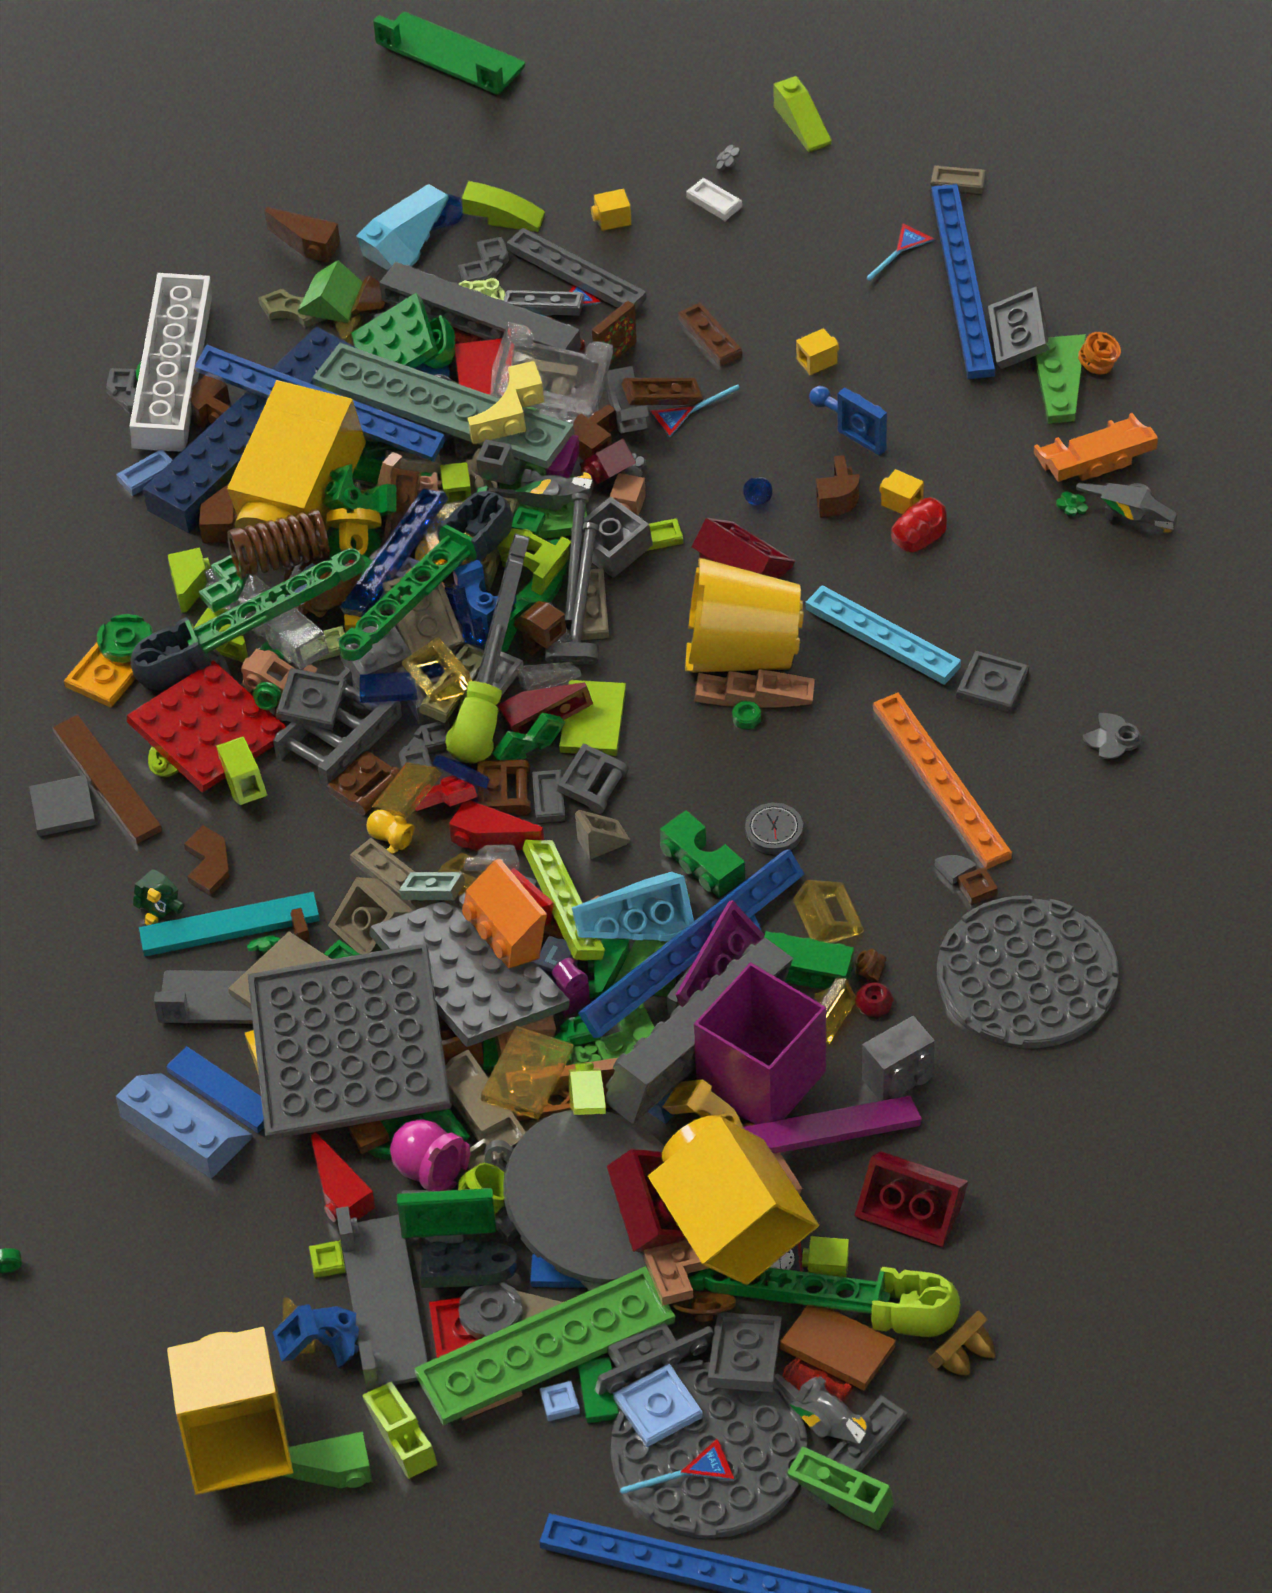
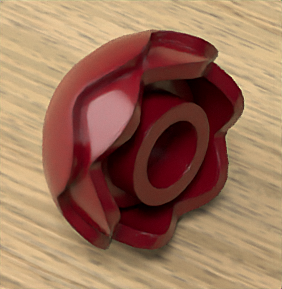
M877 982L862 986L855 998L856 1007L859 1008L860 1012L875 1018L887 1014L894 1001L891 991L885 985Z

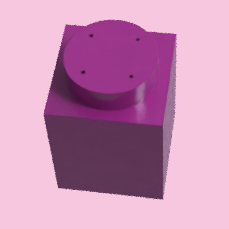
M750 962L694 1023L696 1080L703 1079L711 1085L710 1091L734 1108L737 1115L743 1119L750 1120L755 1124L785 1119L826 1072V1007Z

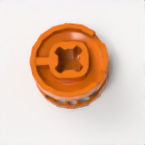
M1093 332L1088 335L1078 353V359L1088 371L1095 374H1106L1111 371L1114 363L1119 358L1121 347L1118 341L1111 335L1103 332Z

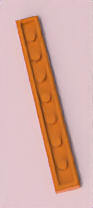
M895 693L873 702L875 713L987 870L1012 859V851L901 695Z

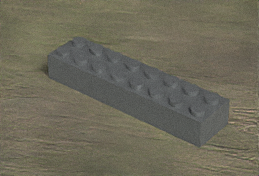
M767 938L762 939L757 945L751 944L738 961L734 959L728 964L723 974L720 976L714 975L703 991L697 990L684 1007L678 1006L665 1023L663 1021L659 1022L650 1036L646 1039L644 1037L640 1038L630 1053L627 1055L623 1053L618 1057L613 1065V1069H615L614 1075L606 1085L608 1092L605 1103L634 1124L696 1070L694 1023L743 969L751 962L785 982L793 958Z

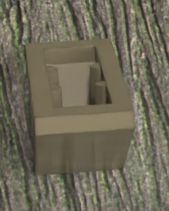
M578 810L575 813L577 840L590 860L627 845L631 841L618 820Z

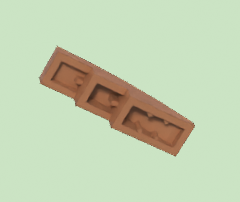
M763 669L758 670L757 676L728 671L727 678L698 673L694 702L735 706L743 701H751L760 708L809 705L813 702L815 679Z

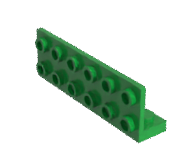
M402 12L394 21L380 15L373 20L376 44L497 95L525 68V61L407 12Z

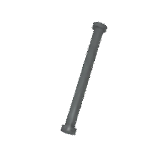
M584 493L572 494L574 511L565 624L572 625L581 562L582 527L584 524L585 504L588 503L589 498Z
M586 522L582 527L584 540L570 641L567 642L581 643L595 535L599 533V525L592 522Z

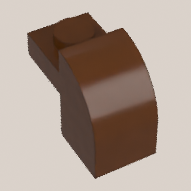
M206 375L194 384L191 394L194 421L199 427L203 428L208 422L212 424L230 408L228 406L230 398L227 384Z
M609 404L599 411H595L589 418L580 413L574 420L573 435L578 436L579 457L583 461L612 445L610 432L617 428L616 409Z
M845 455L834 456V477L816 479V501L819 517L845 514L851 511L859 501L860 475H853L852 467L846 465Z
M544 601L536 602L514 621V627L522 632L524 651L533 656L542 647L547 649L566 633L565 614Z

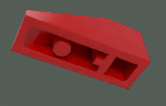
M471 800L464 801L449 823L451 842L460 847H467L475 851L523 850L525 840H544L543 827Z
M315 1132L311 1135V1140L326 1203L324 1206L325 1212L335 1222L337 1221L336 1208L348 1206L350 1218H357L358 1221L375 1208L373 1191Z

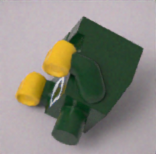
M152 869L135 884L133 906L138 909L144 908L149 910L150 913L145 915L146 925L157 924L159 918L165 917L171 911L178 914L182 912L184 903L177 900L178 888L167 876Z

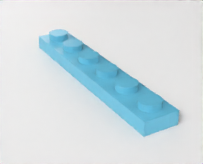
M823 585L806 601L807 611L944 685L961 668V660Z

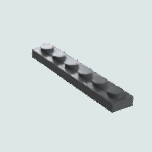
M524 228L507 242L508 251L617 308L629 301L635 305L636 310L647 299L646 291Z

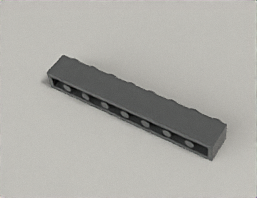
M395 262L379 282L382 301L397 305L417 293L423 300L428 318L435 319L442 315L452 327L487 340L507 338L509 348L541 360L570 364L581 348L580 330L572 325L563 324L547 316H542L525 308L509 304L501 299H496L479 291L460 286L455 282H450L433 274L414 269L409 265Z

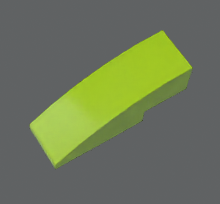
M468 181L462 196L463 214L488 217V225L519 230L524 228L528 231L539 232L545 216V211L515 194L486 184Z
M392 1382L362 1395L384 1440L408 1479L438 1465L432 1445L419 1428L417 1418Z

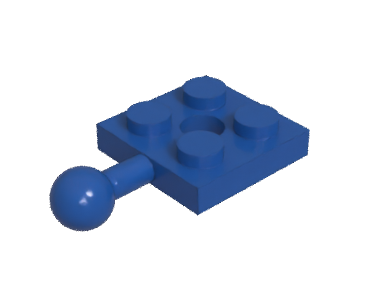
M816 386L811 390L809 399L815 407L821 408L826 406L838 413V432L879 456L887 450V412L881 407L870 403L859 394L845 387L838 392V401L831 397L830 391L824 386Z

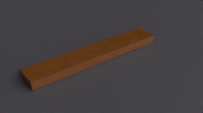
M78 714L53 727L56 737L136 844L162 831L160 823Z

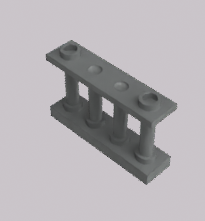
M348 668L339 676H335L346 679V688L342 699L348 697L372 712L365 719L360 720L339 708L336 719L354 729L347 737L341 738L324 728L291 722L285 729L280 730L273 740L276 758L282 760L290 751H293L317 765L320 784L325 787L365 751L369 750L402 717L399 697L390 693L383 701L378 702L353 687L352 673ZM310 732L334 746L335 749L329 755L322 756L300 743V741Z

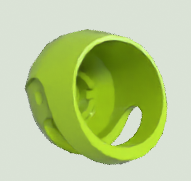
M481 1163L463 1174L458 1184V1190L492 1188L496 1214L501 1207L505 1206L503 1190L505 1172L495 1165Z

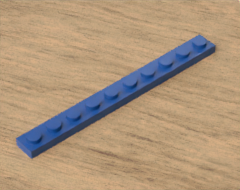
M958 185L932 186L931 194L968 379L995 377V367Z
M209 345L205 346L194 366L196 371L267 399L276 380L339 395ZM353 400L364 436L429 461H435L446 440L444 434Z
M791 850L782 851L582 1009L579 1015L593 1038H599L694 963L728 901L733 900L750 918L801 878L804 872Z
M550 1513L540 1539L541 1549L724 1593H871V1590Z

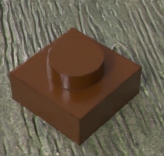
M381 1121L347 1126L350 1136L362 1154L390 1141L389 1134Z

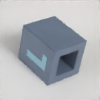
M549 936L541 949L540 958L536 959L534 964L539 965L556 984V979L552 975L554 967L566 958H574L565 939Z

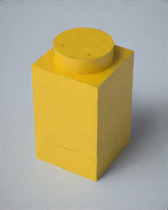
M276 380L227 487L237 514L235 529H244L248 525L254 527L255 524L260 522L265 525V522L268 520L275 522L280 517L284 519L288 515L296 517L300 512L308 514L310 510L318 509L327 533L329 526L326 525V514L331 510L322 503L326 495L325 488L332 479L329 474L332 470L352 464L353 474L354 468L366 445L353 399ZM304 529V534L308 543L306 529Z

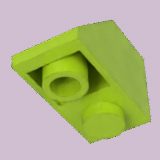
M242 736L217 745L216 748L233 800L242 805L267 796L259 768L245 738Z

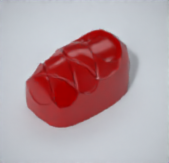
M932 497L924 498L915 503L893 525L891 530L892 541L907 552H916L930 545L946 531L947 512L945 506L941 501Z

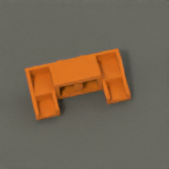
M1131 413L1129 414V419L1116 423L1109 420L1108 428L1069 440V448L1062 443L1059 437L1055 438V443L1043 447H1039L1036 444L1034 445V454L1045 471L1050 469L1057 482L1077 475L1084 481L1132 465V457L1157 449L1158 437L1151 427L1141 424L1135 415Z

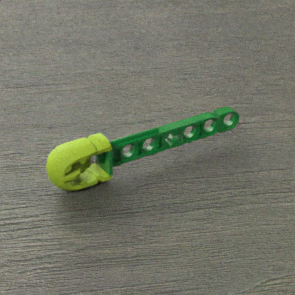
M771 1267L757 1277L760 1281L755 1285H745L731 1277L723 1281H716L712 1277L720 1272L711 1268L699 1270L696 1275L688 1277L693 1290L704 1291V1288L713 1293L872 1314L874 1330L887 1332L893 1328L896 1333L921 1337L942 1335L954 1326L960 1311V1298L954 1285L940 1275L920 1271L904 1270L899 1274L895 1268L882 1267L877 1282ZM810 1286H819L822 1288V1290L816 1294H811L805 1291ZM842 1290H850L854 1293L848 1298H842L837 1295ZM890 1298H898L900 1303H890Z

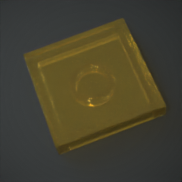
M406 762L372 807L375 810H386L394 816L409 818L441 777L442 773L436 767Z

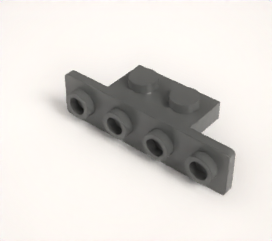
M663 1323L610 1345L607 1353L616 1368L598 1376L595 1388L597 1394L614 1393L622 1389L626 1383L635 1379L639 1380L667 1364H670L672 1367L686 1356L702 1354L709 1348L713 1330L709 1326L676 1341L666 1323Z

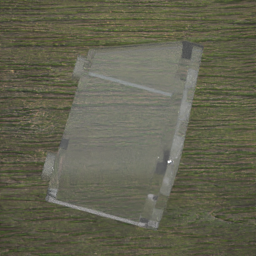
M508 322L492 367L490 395L501 399L509 383L508 367L535 361L542 381L545 402L525 408L570 423H574L575 418L580 413L589 418L595 411H598L613 355V345L603 342H592L587 345L585 354L534 343L533 332L527 326Z

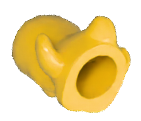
M383 809L376 810L370 814L366 824L368 834L375 839L387 841L390 847L386 850L392 854L409 846L415 827L407 823L404 817L394 816Z

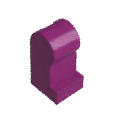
M572 435L549 468H545V476L557 475L570 478L580 453L578 436Z
M566 958L560 961L554 967L552 975L556 979L557 987L570 1000L569 1008L561 1012L566 1017L590 1004L589 982L587 975L578 969L574 959Z

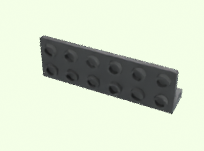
M166 970L163 977L162 992H155L154 997L158 1023L253 1024L251 1009L229 995L228 990L246 971Z
M348 1206L336 1208L353 1312L356 1313V1326L359 1328L358 1343L366 1389L378 1388L389 1382L396 1385L418 1381L415 1375V1368L427 1363L406 1241L401 1236L399 1215L357 1222V1218H350Z

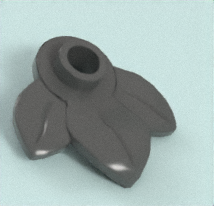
M1099 713L1100 729L1083 735L1084 742L1093 749H1099V758L1103 759L1118 758L1125 751L1133 750L1141 743V734L1136 726L1126 723L1122 717L1110 713Z

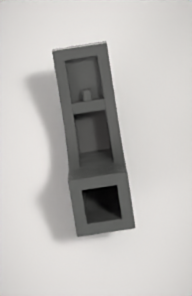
M633 366L603 372L610 406L616 409L618 431L625 433L648 428L646 417L649 416L647 405H629L621 384L625 378H635Z
M485 439L476 459L478 472L482 479L513 485L517 482L526 466L524 460L513 457L511 444Z

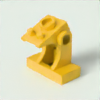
M703 1079L681 1082L674 1088L663 1105V1108L671 1114L695 1112L701 1118L719 1115L743 1127L735 1109L710 1091L712 1086Z

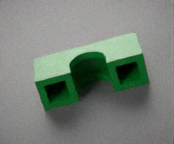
M685 810L660 828V848L666 856H672L680 864L684 872L692 874L697 878L706 891H711L718 898H721L746 879L745 861L726 844L713 852L701 851L700 849L706 846V827Z

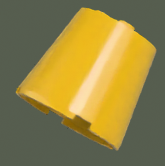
M699 558L688 629L694 630L692 643L687 642L685 671L789 670L794 654L798 655L800 644L798 634L799 628H802L804 611H802L803 601L800 600V584Z

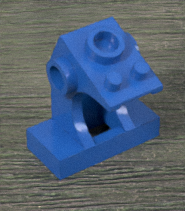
M478 559L459 566L453 571L457 603L461 614H467L474 627L489 634L498 596H492L486 592L483 566ZM516 595L514 598L513 605L516 603Z
M310 1304L298 1306L273 1331L282 1362L293 1360L313 1340H319L320 1343L331 1348L338 1368H341L348 1360H351L354 1353L357 1354L359 1346L355 1345L359 1334V1328L356 1326V1313L337 1306L311 1310ZM325 1331H328L331 1334V1337H329Z

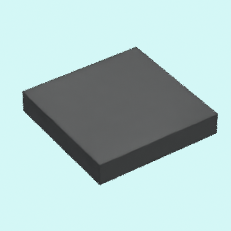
M975 651L958 687L956 698L1011 713L1029 673V665Z
M290 668L276 712V719L332 730L346 688V679Z
M86 775L29 786L38 836L96 825Z

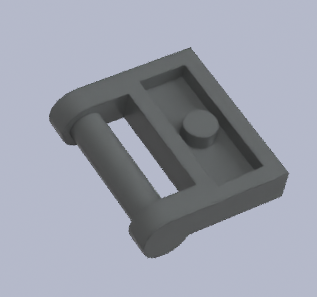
M583 743L558 783L557 792L587 805L594 813L602 814L607 807V799L620 778L625 777L629 768L624 762ZM604 768L609 770L610 774L598 794L591 793L590 790Z

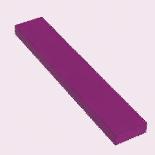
M905 1096L742 1128L764 1139L771 1152L775 1154L920 1126L922 1119L911 1096Z

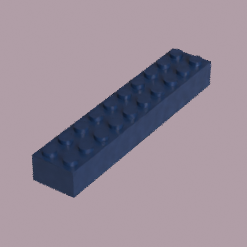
M315 327L271 369L313 385L312 377L339 343L356 347ZM248 391L243 394L143 488L147 511L189 534L199 524L201 504L230 483L268 399Z

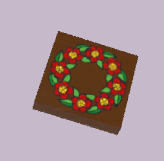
M629 301L622 304L592 329L594 368L600 372L637 343L635 305Z

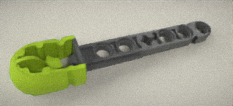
M516 533L510 547L477 681L468 682L460 701L458 716L446 735L447 751L453 758L463 763L476 764L480 761H485L494 749L492 739L497 723L498 708L496 705L501 699L502 690L493 686L529 541V537Z

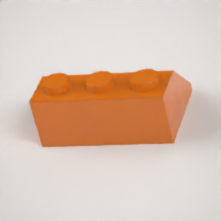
M500 858L496 859L466 890L462 912L465 919L470 921L476 928L480 937L490 945L496 957L500 958L509 969L540 958L546 913Z

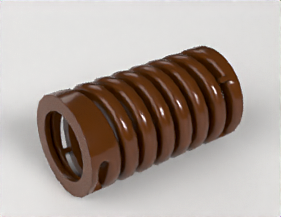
M318 509L310 510L308 514L300 512L296 517L294 515H288L285 519L280 517L275 522L268 520L265 522V525L260 522L255 524L254 527L248 525L244 529L236 528L227 532L232 561L240 579H244L246 574L251 576L257 575V561L260 571L267 573L269 565L273 571L278 570L280 567L279 561L283 568H288L290 561L294 566L299 565L300 557L303 563H308L311 558L316 561L330 556L326 529ZM304 529H306L308 543L304 534ZM241 548H244L246 561H244Z

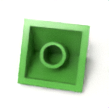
M337 260L315 274L298 309V314L349 323L352 317V308L363 282Z

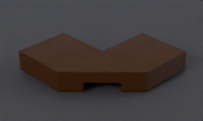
M202 825L184 843L187 852L202 860L187 876L188 883L211 896L230 877L227 848L224 837Z

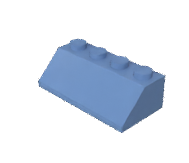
M162 1073L136 1076L116 1095L120 1116L210 1179L253 1138L251 1133Z

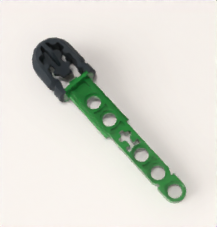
M480 491L468 497L449 515V518L447 517L437 527L436 534L439 543L357 621L355 629L351 627L339 639L341 657L348 661L361 659L373 648V644L378 643L464 560L469 563L475 560L481 562L487 554L492 552L511 531L514 516L509 502L497 493ZM438 559H444L448 561L444 565H436L433 563ZM420 576H428L430 578L425 582L416 580ZM387 609L395 611L394 614L389 616L381 614L382 611ZM369 626L377 628V630L372 633H366L363 631L364 628ZM348 644L359 645V648L355 650H348L345 647Z
M354 548L344 550L332 556V560L323 561L196 628L185 617L176 622L174 628L168 626L141 640L132 652L130 660L134 677L145 688L152 690L169 689L194 673L195 670H201L210 666L211 661L207 654L208 652L335 587L341 580L345 582L361 573L365 567L362 555ZM357 559L354 564L345 566L348 561ZM332 572L329 577L320 579L323 574ZM307 585L304 590L295 593L298 587ZM256 611L255 615L251 618L244 619L248 613ZM231 624L226 631L219 632L223 626Z

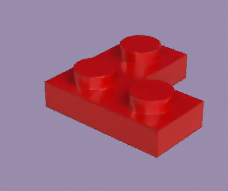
M456 775L440 780L441 784L430 787V785L417 787L413 790V794L407 795L409 806L415 811L442 802L453 806L477 797L474 785L461 777L457 778Z

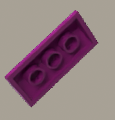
M733 900L728 901L675 994L679 1005L682 1007L688 1003L691 996L697 990L703 991L714 975L720 976L723 974L732 960L736 959L738 961L751 944L757 945L764 939L765 935Z

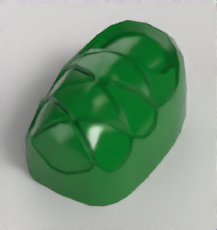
M442 315L429 322L438 354L423 363L433 369H440L450 364L455 354L456 338L454 329Z

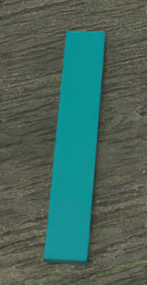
M314 892L139 927L144 957L292 927L290 912L297 908H302L306 924L320 921Z

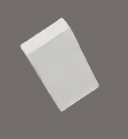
M702 178L686 191L687 199L724 221L742 208V200L705 178Z

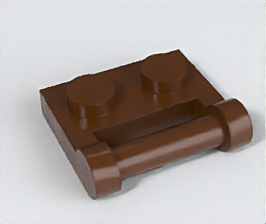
M367 750L333 779L327 787L330 794L359 814L365 815L371 810V805L393 785H399L405 780V776L399 768L391 767ZM382 777H384V779L380 783H378L371 791H369L364 797H362V795L367 790H369L376 782H378Z
M522 759L478 762V803L503 813L514 812L521 816L529 814L531 812V802L528 800L527 775L530 774V763ZM507 774H514L516 776V798L508 799Z

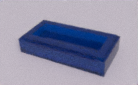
M417 671L360 675V703L418 700Z
M436 755L433 765L474 785L487 788L490 781L486 775L445 756Z

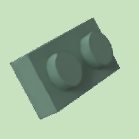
M410 872L399 889L402 900H455L466 881L462 872Z

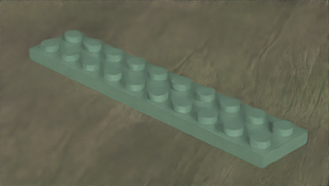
M342 343L338 344L312 377L313 385L471 442L468 418L488 410L500 400L497 397ZM523 407L526 432L493 439V441L511 444L513 457L548 469L573 435L574 424Z

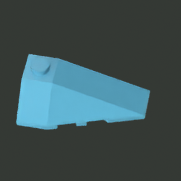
M428 184L372 219L356 236L362 255L388 271L395 262L412 267L418 261L421 255L420 250L424 242L428 241L430 237L429 232L433 224L438 221L449 199L448 195Z
M674 872L639 881L572 907L578 937L670 941L694 922L685 878L683 875Z

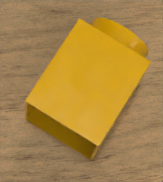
M706 1116L681 1128L670 1138L662 1151L664 1163L648 1175L701 1263L745 1285L751 1283L819 1227V1224L764 1139L730 1122L723 1116Z
M264 1327L238 1333H214L205 1336L197 1342L167 1348L176 1415L195 1495L293 1473L283 1412Z

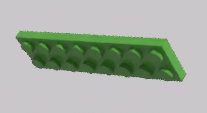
M645 1266L415 1368V1375L442 1425H446L607 1353L608 1347L612 1344L663 1323H666L668 1326L675 1322V1315L669 1305L662 1306L650 1273Z

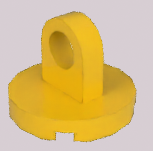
M345 508L334 509L326 514V525L339 528L341 551L352 548L350 540L353 537L356 541V549L363 555L368 546V529L381 526V515L378 511L357 508L351 511V513H347Z

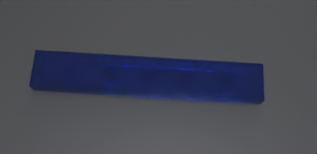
M422 489L340 608L343 614L362 617L377 603L384 593L383 583L393 580L447 502L448 497L445 492Z

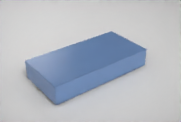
M160 449L116 474L117 480L134 496L143 491V488L173 460Z

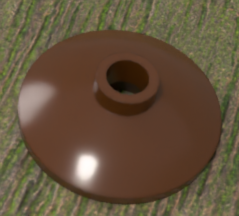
M694 1291L692 1299L672 1303V1306L681 1312L694 1315L696 1321L708 1322L714 1319V1315L734 1308L736 1299L729 1294Z

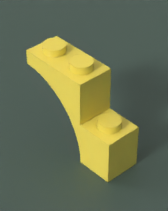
M535 361L508 367L509 383L501 399L488 410L468 418L470 437L473 444L484 442L485 439L493 440L526 432L522 408L545 402L542 381Z

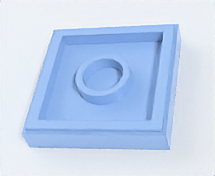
M670 1364L613 1393L615 1402L646 1447L703 1418L702 1410Z

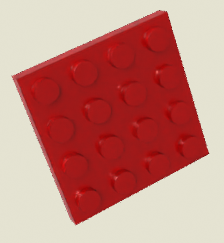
M214 660L211 661L210 666L197 670L129 713L126 721L202 793L226 778L216 748L217 745L243 736L255 759L274 746L273 740L277 733L286 728L269 710L258 707L254 697Z

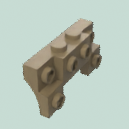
M466 1050L452 1057L445 1066L451 1106L454 1105L478 1140V1143L470 1147V1159L467 1167L470 1170L481 1163H485V1149L490 1142L503 1140L515 1148L526 1132L516 1119L517 1114L509 1101L504 1102L498 1084L495 1080L490 1081L470 1051ZM494 1151L493 1160L500 1158L504 1161V1152L502 1151L498 1154Z

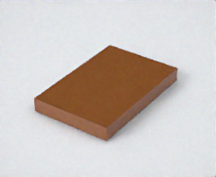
M810 1305L806 1306L780 1341L781 1350L862 1390L867 1388L896 1345V1340L831 1308Z

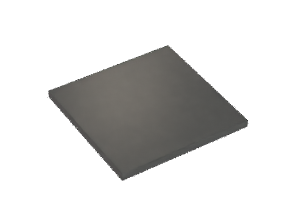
M428 943L247 974L265 1136L267 1140L451 1108Z

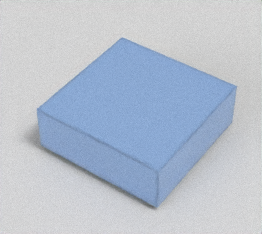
M571 1381L540 1388V1395L548 1422L580 1414Z

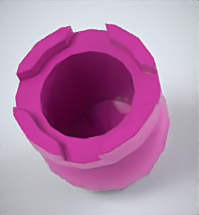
M420 1119L406 1122L395 1132L390 1146V1153L393 1165L404 1177L419 1181L423 1188L431 1192L450 1191L457 1185V1182L453 1180L458 1175L460 1169L466 1170L468 1167L470 1146L463 1141L462 1137L453 1133H446L437 1123Z

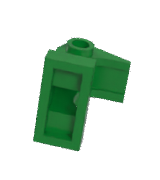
M352 464L336 468L330 472L329 476L332 479L325 488L326 495L322 503L330 510L345 508L347 513H351V511L357 508L378 511L381 517L396 512V485L384 484L361 492L353 484Z

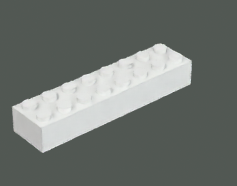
M157 274L129 426L132 449H162L163 451L182 452L187 446L192 416L191 394L194 384L198 382L199 372L196 371L194 366L203 352L212 300L210 276Z

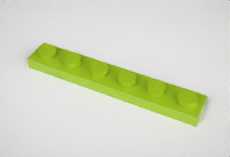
M525 840L523 846L525 856L542 892L554 902L553 916L574 960H602L605 949L599 938L578 937L572 907L582 904V901L553 840Z

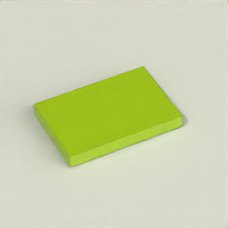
M569 680V684L585 682L593 704L564 720L566 723L561 732L560 753H577L584 743L607 755L617 756L626 683Z

